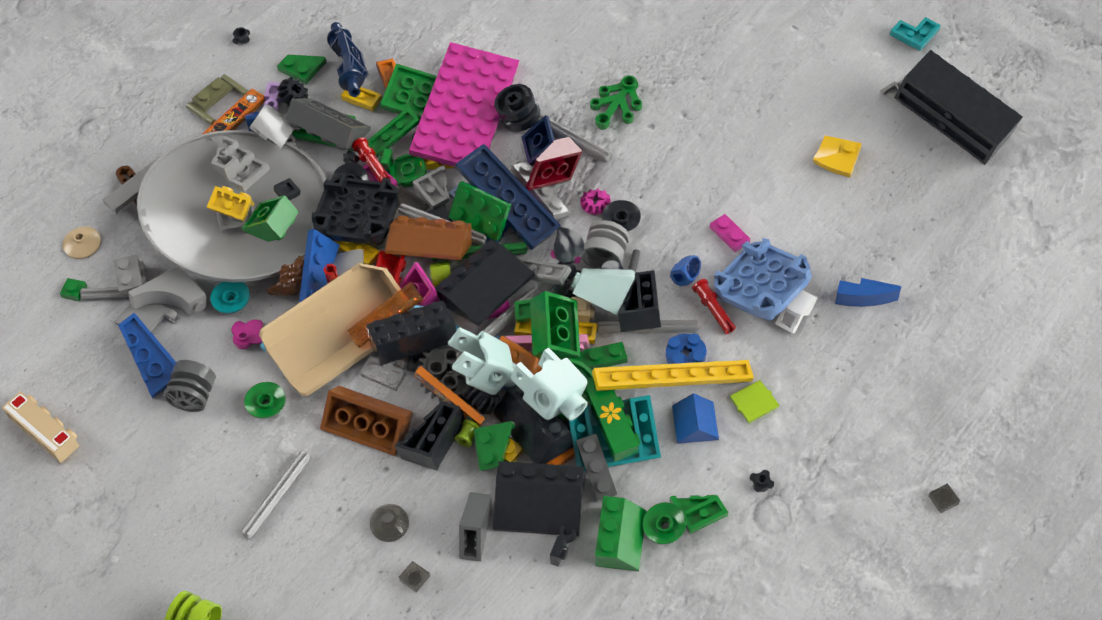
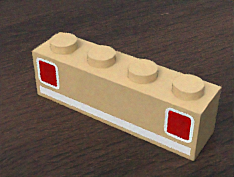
M20 391L1 408L11 421L57 461L62 463L79 447L76 441L77 435L70 428L67 430L63 428L64 424L57 417L53 419L50 416L51 413L43 405L39 407L37 405L38 402L30 394L26 396Z

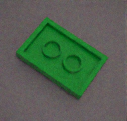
M462 181L458 184L449 218L455 221L470 223L471 229L498 241L501 239L511 204Z

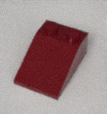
M570 137L554 140L536 159L526 189L529 191L571 180L582 150Z

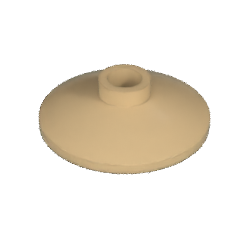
M91 227L73 229L63 240L64 252L74 259H83L93 255L101 245L99 232Z

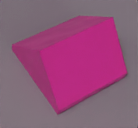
M415 262L399 285L410 301L409 306H426L433 302H439L436 289L419 263Z

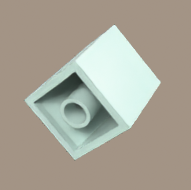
M583 268L581 273H576L572 281L571 287L574 288L572 294L617 314L634 280L635 271Z

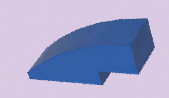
M861 278L860 284L840 280L835 304L856 307L888 304L898 301L902 286Z

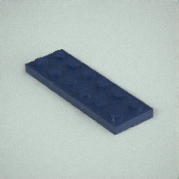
M482 144L456 163L455 168L472 186L511 204L506 223L531 250L557 232L558 227H561L555 218L485 144Z

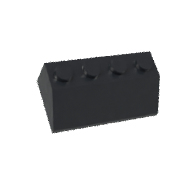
M515 385L507 390L495 409L494 415L500 423L510 421L515 423L510 435L532 462L546 464L573 447L571 433L557 416L549 420L544 419L522 399L524 392Z

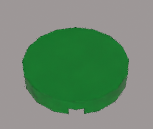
M404 154L394 160L395 163L391 164L389 174L397 181L398 186L412 187L413 181L427 174V166L423 158Z

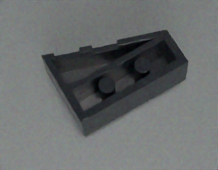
M655 270L635 273L627 297L623 300V307L618 312L621 332L661 327Z
M441 401L423 418L424 421L416 429H411L409 436L402 442L399 441L394 445L401 459L436 471L438 470L455 440L454 437L461 430L463 421L466 420L460 406Z

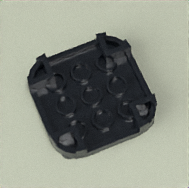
M339 173V177H335L330 181L326 179L323 183L324 191L316 212H312L311 218L314 229L331 240L359 244H382L383 239L389 233L390 225L393 222L399 205L398 188L391 183L390 179L383 177L382 182L352 179L347 177V173Z

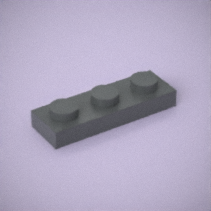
M593 434L576 440L596 501L603 500V496H616L617 491L597 435Z

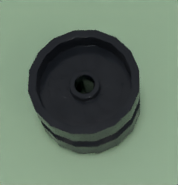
M510 85L499 92L495 98L494 107L505 128L509 131H525L537 123L540 118L541 109L531 89L526 85Z

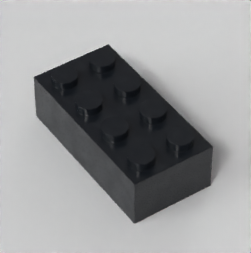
M443 300L366 324L370 345L380 366L448 345V341L456 332L455 321Z

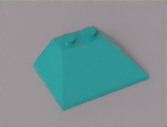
M647 395L623 400V411L625 415L628 414L633 424L631 429L633 433L638 434L641 445H639L637 454L614 462L590 406H586L585 410L577 418L569 420L576 465L584 466L576 440L596 434L608 467L661 458L651 396Z

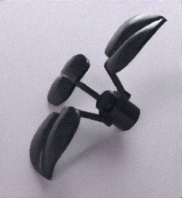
M558 227L554 243V255L560 261L557 264L570 266L572 271L567 279H572L577 272L581 273L571 263L575 262V257L583 254L584 241L574 230ZM614 260L605 261L599 268L624 270L622 265ZM565 280L563 285H553L549 291L571 299L576 297L572 294V290H568L570 285L567 280Z

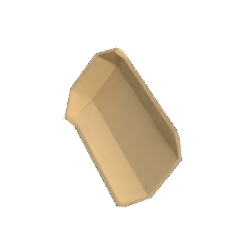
M358 263L261 328L259 336L267 352L288 382L301 396H309L373 352L366 324L391 317L394 314L407 312L410 301L387 268Z

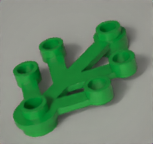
M627 75L618 84L601 86L599 88V96L601 98L591 99L590 108L594 111L599 110L602 105L611 103L605 113H599L595 118L596 126L599 129L605 130L610 126V118L619 105L623 113V122L626 124L633 122L634 115L630 112L625 99L627 94H629L632 100L631 109L634 111L642 109V101L636 93L638 81L634 76ZM620 91L616 95L609 96L611 92Z

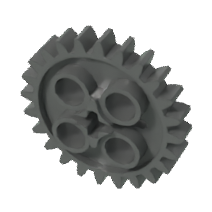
M445 345L429 350L428 353L423 352L418 364L435 378L441 380L440 382L444 385L445 383L454 384L453 387L448 388L463 401H466L464 394L470 385L466 383L465 375L455 370L454 373L452 372V365L457 360L456 353L459 350ZM447 357H454L456 360L450 361ZM437 368L440 372L435 373L431 369ZM420 382V387H425V385ZM427 387L425 388V394L432 392ZM432 392L431 398L433 399L437 395Z

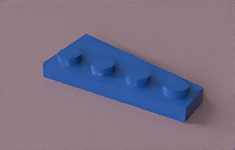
M315 229L308 230L299 302L327 284L323 269L327 264L334 263L340 246Z

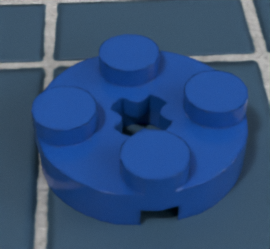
M679 334L668 340L666 347V360L668 364L705 362L706 345L698 334ZM683 350L690 351L689 356H685V354L681 352H683Z

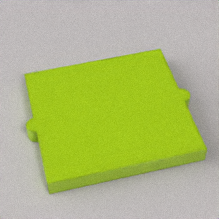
M761 380L730 396V399L737 407V412H741L748 423L779 407V403L772 396V391L768 390Z

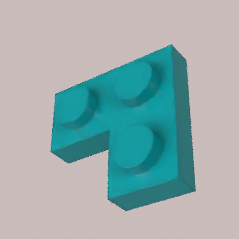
M927 17L917 27L899 20L890 30V36L921 51L937 34L941 25Z

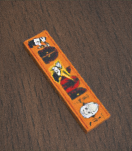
M252 88L202 134L235 130L246 120L245 115L254 112L265 102L264 95Z
M422 366L416 370L414 377L444 402L460 406L465 419L474 421L479 427L483 424L484 417Z

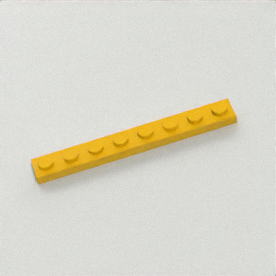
M749 360L594 368L592 371L596 391L751 382L754 378Z

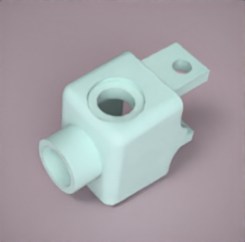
M461 327L448 341L449 346L463 352L452 365V369L465 375L468 385L491 395H496L503 386L511 388L515 385L510 378L516 364L512 362L510 348L506 343L484 331L475 335Z
M549 348L545 349L538 363L542 370L535 375L521 362L516 364L510 379L524 392L522 399L544 419L549 420L562 413L571 421L585 410L587 401L582 397V394L586 388L587 379L568 358L560 360Z

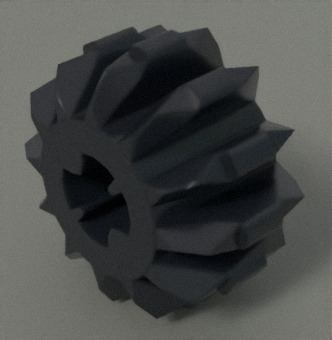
M293 77L282 80L277 88V97L282 99L281 103H286V108L290 106L292 99H303L309 96L307 94L308 89L304 87L305 83H300L299 78L294 80Z
M469 386L464 394L466 402L482 414L490 415L497 408L501 400L498 393L491 395L472 386Z

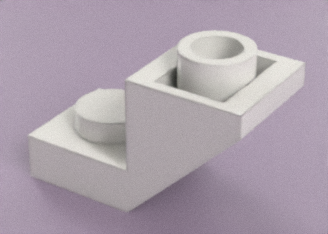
M802 290L780 313L775 324L791 333H795L803 316H809L817 297Z

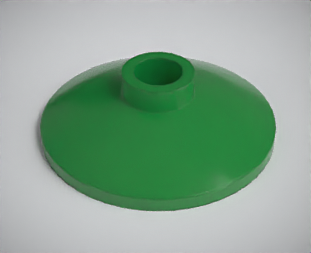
M261 382L248 390L245 395L244 405L247 412L253 417L261 419L270 418L282 410L285 405L286 396L284 390L278 384Z
M668 502L652 506L643 518V530L646 536L657 544L664 545L677 541L683 535L686 528V518L683 511L677 505ZM668 523L669 527L667 529H663V524Z

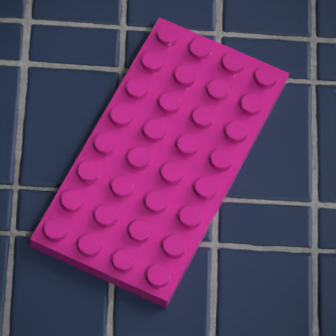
M450 42L411 143L409 155L455 167L457 162L482 144H485L490 149L500 121V117L494 107L495 98L504 88L512 85L519 66V60Z

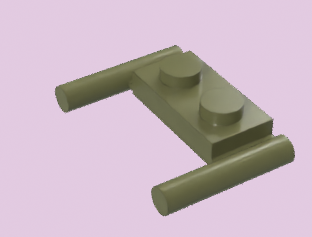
M223 74L221 78H216L192 98L193 102L187 103L186 108L209 125H212L216 120L205 113L208 109L226 96L232 89L243 96L248 90L226 74Z

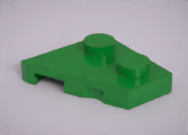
M288 54L277 65V69L294 79L299 78L300 82L307 84L327 63V60L324 56Z
M690 495V498L670 497V503L677 505L683 511L686 518V529L689 534L728 516V511L718 495H706L704 497Z

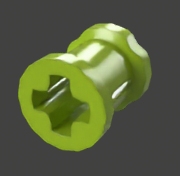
M466 419L462 423L463 427L460 433L456 434L454 439L464 447H471L473 444L472 439L475 436L474 429L480 427L474 421Z

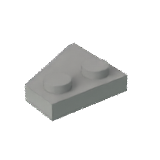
M444 165L413 181V187L431 209L449 203Z

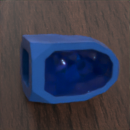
M689 255L676 263L670 272V278L674 284L679 286L691 284L700 273L701 260L696 255Z

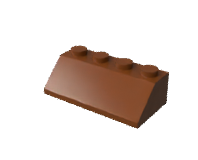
M399 216L390 225L385 253L461 260L472 246L471 224L464 221L448 222L444 219L427 220L425 217L414 219L408 216Z
M337 386L328 391L320 429L395 456L397 450L394 445L405 439L409 431L413 411L342 386Z

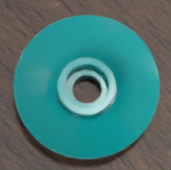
M223 281L212 290L210 301L218 312L231 314L242 310L248 304L250 291L243 282Z

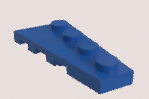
M133 313L118 324L153 399L166 389L168 381L171 380L170 376L176 361L139 317Z

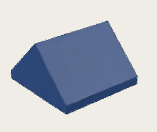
M693 393L672 405L677 444L719 440L713 401Z

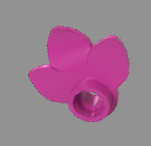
M257 319L250 320L246 324L242 321L235 322L231 329L234 335V345L238 349H247L251 344H261L262 340L259 334L261 328H263V322Z

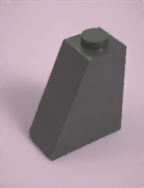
M469 493L459 524V559L481 562L491 513L490 494Z

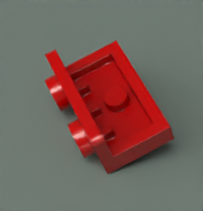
M380 250L375 266L387 268L399 286L402 280L399 277L400 272L404 271L407 263L404 261L406 255L398 257Z

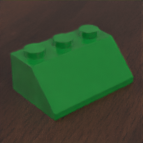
M547 291L530 299L533 356L541 358L544 350L549 348L559 359L580 357L577 300Z
M603 496L595 551L596 567L639 572L644 537L643 518L647 510L626 498Z

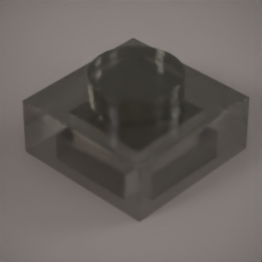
M948 483L931 491L928 495L940 514L953 508L960 502V499Z
M412 561L399 576V581L417 593L430 577V573Z

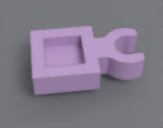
M268 82L264 95V106L266 104L274 106V109L278 111V102L282 100L277 97V88L280 83Z

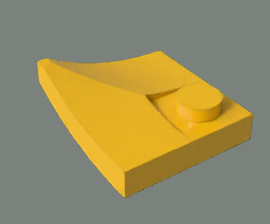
M825 135L819 150L813 158V163L830 172L850 178L861 150V143Z

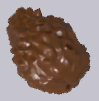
M305 254L298 256L291 265L284 264L281 266V270H279V283L267 289L269 295H300Z

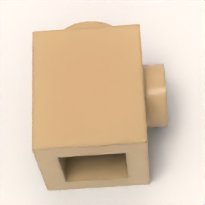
M572 297V299L577 300L578 321L591 323V319L595 318V307H592V303L583 298Z

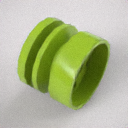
M184 590L174 598L164 620H221L222 607L210 600H202L200 596L193 595V593Z

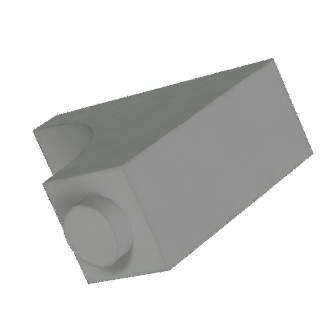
M178 267L128 292L130 304L134 309L149 304H168L184 310L189 316H192L207 308L206 294L185 271Z

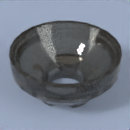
M384 504L378 507L370 517L372 534L383 542H393L400 539L409 528L407 513L396 504ZM386 513H392L394 519L386 523L381 520L382 516Z

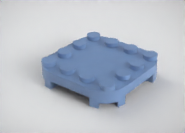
M762 238V241L751 244L747 241L742 245L743 251L723 272L717 270L714 274L715 291L717 297L722 301L753 316L770 321L781 313L808 285L812 279L810 265L807 257L803 254L797 257L770 244L769 239Z

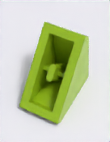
M449 260L430 263L434 288L451 274Z

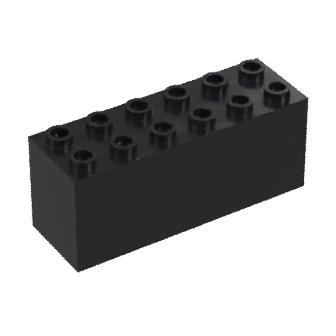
M932 50L904 77L894 97L984 165L1010 138L1023 118L1017 111L1003 103L1002 100L992 95Z

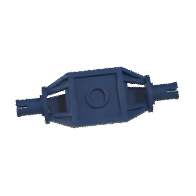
M334 22L331 24V31L327 35V42L336 55L343 59V62L337 69L339 75L338 83L343 90L348 91L351 97H357L360 95L359 88L369 75L364 57L359 48L353 43L350 31L343 28L339 22Z

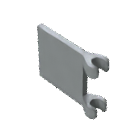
M130 304L114 322L118 325L135 313L151 332L164 317L173 324H176L180 318L175 310L168 309L160 304L144 305L136 309Z

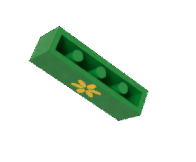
M593 377L587 379L584 393L614 462L637 454L639 445H641L640 438L631 429L633 424L628 414L625 415L623 411L624 403L620 396L617 397L615 390L596 391Z

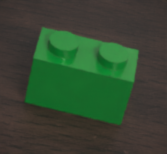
M285 195L266 200L258 204L241 229L243 232L267 242L281 240L285 237L289 226L295 222V217L299 211Z

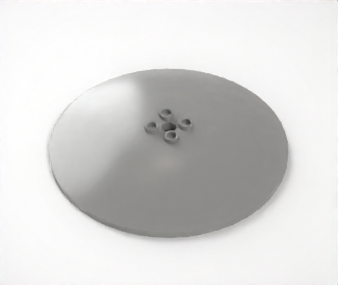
M227 130L206 133L173 146L163 153L148 169L142 179L137 197L139 223L151 246L164 259L183 271L205 279L224 282L262 280L279 275L282 265H291L298 256L305 254L308 230L314 229L311 218L312 212H316L324 191L323 183L327 178L314 160L288 142H285L281 150L278 151L275 148V144L265 141L260 135L252 131ZM224 136L237 140L240 147L253 152L256 159L269 165L270 170L245 192L230 184L211 164L217 154V149L221 148L223 144L222 139ZM290 178L301 190L300 196L290 200L299 213L295 217V222L287 229L284 238L267 242L243 232L241 228L260 202L279 197L274 192V185ZM215 186L220 188L226 186L233 189L234 193L240 194V192L251 196L255 204L253 207L250 206L244 222L207 208Z

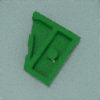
M513 421L474 429L480 471L498 468V461L505 460V452L508 450L510 443L508 440L511 430L515 426Z

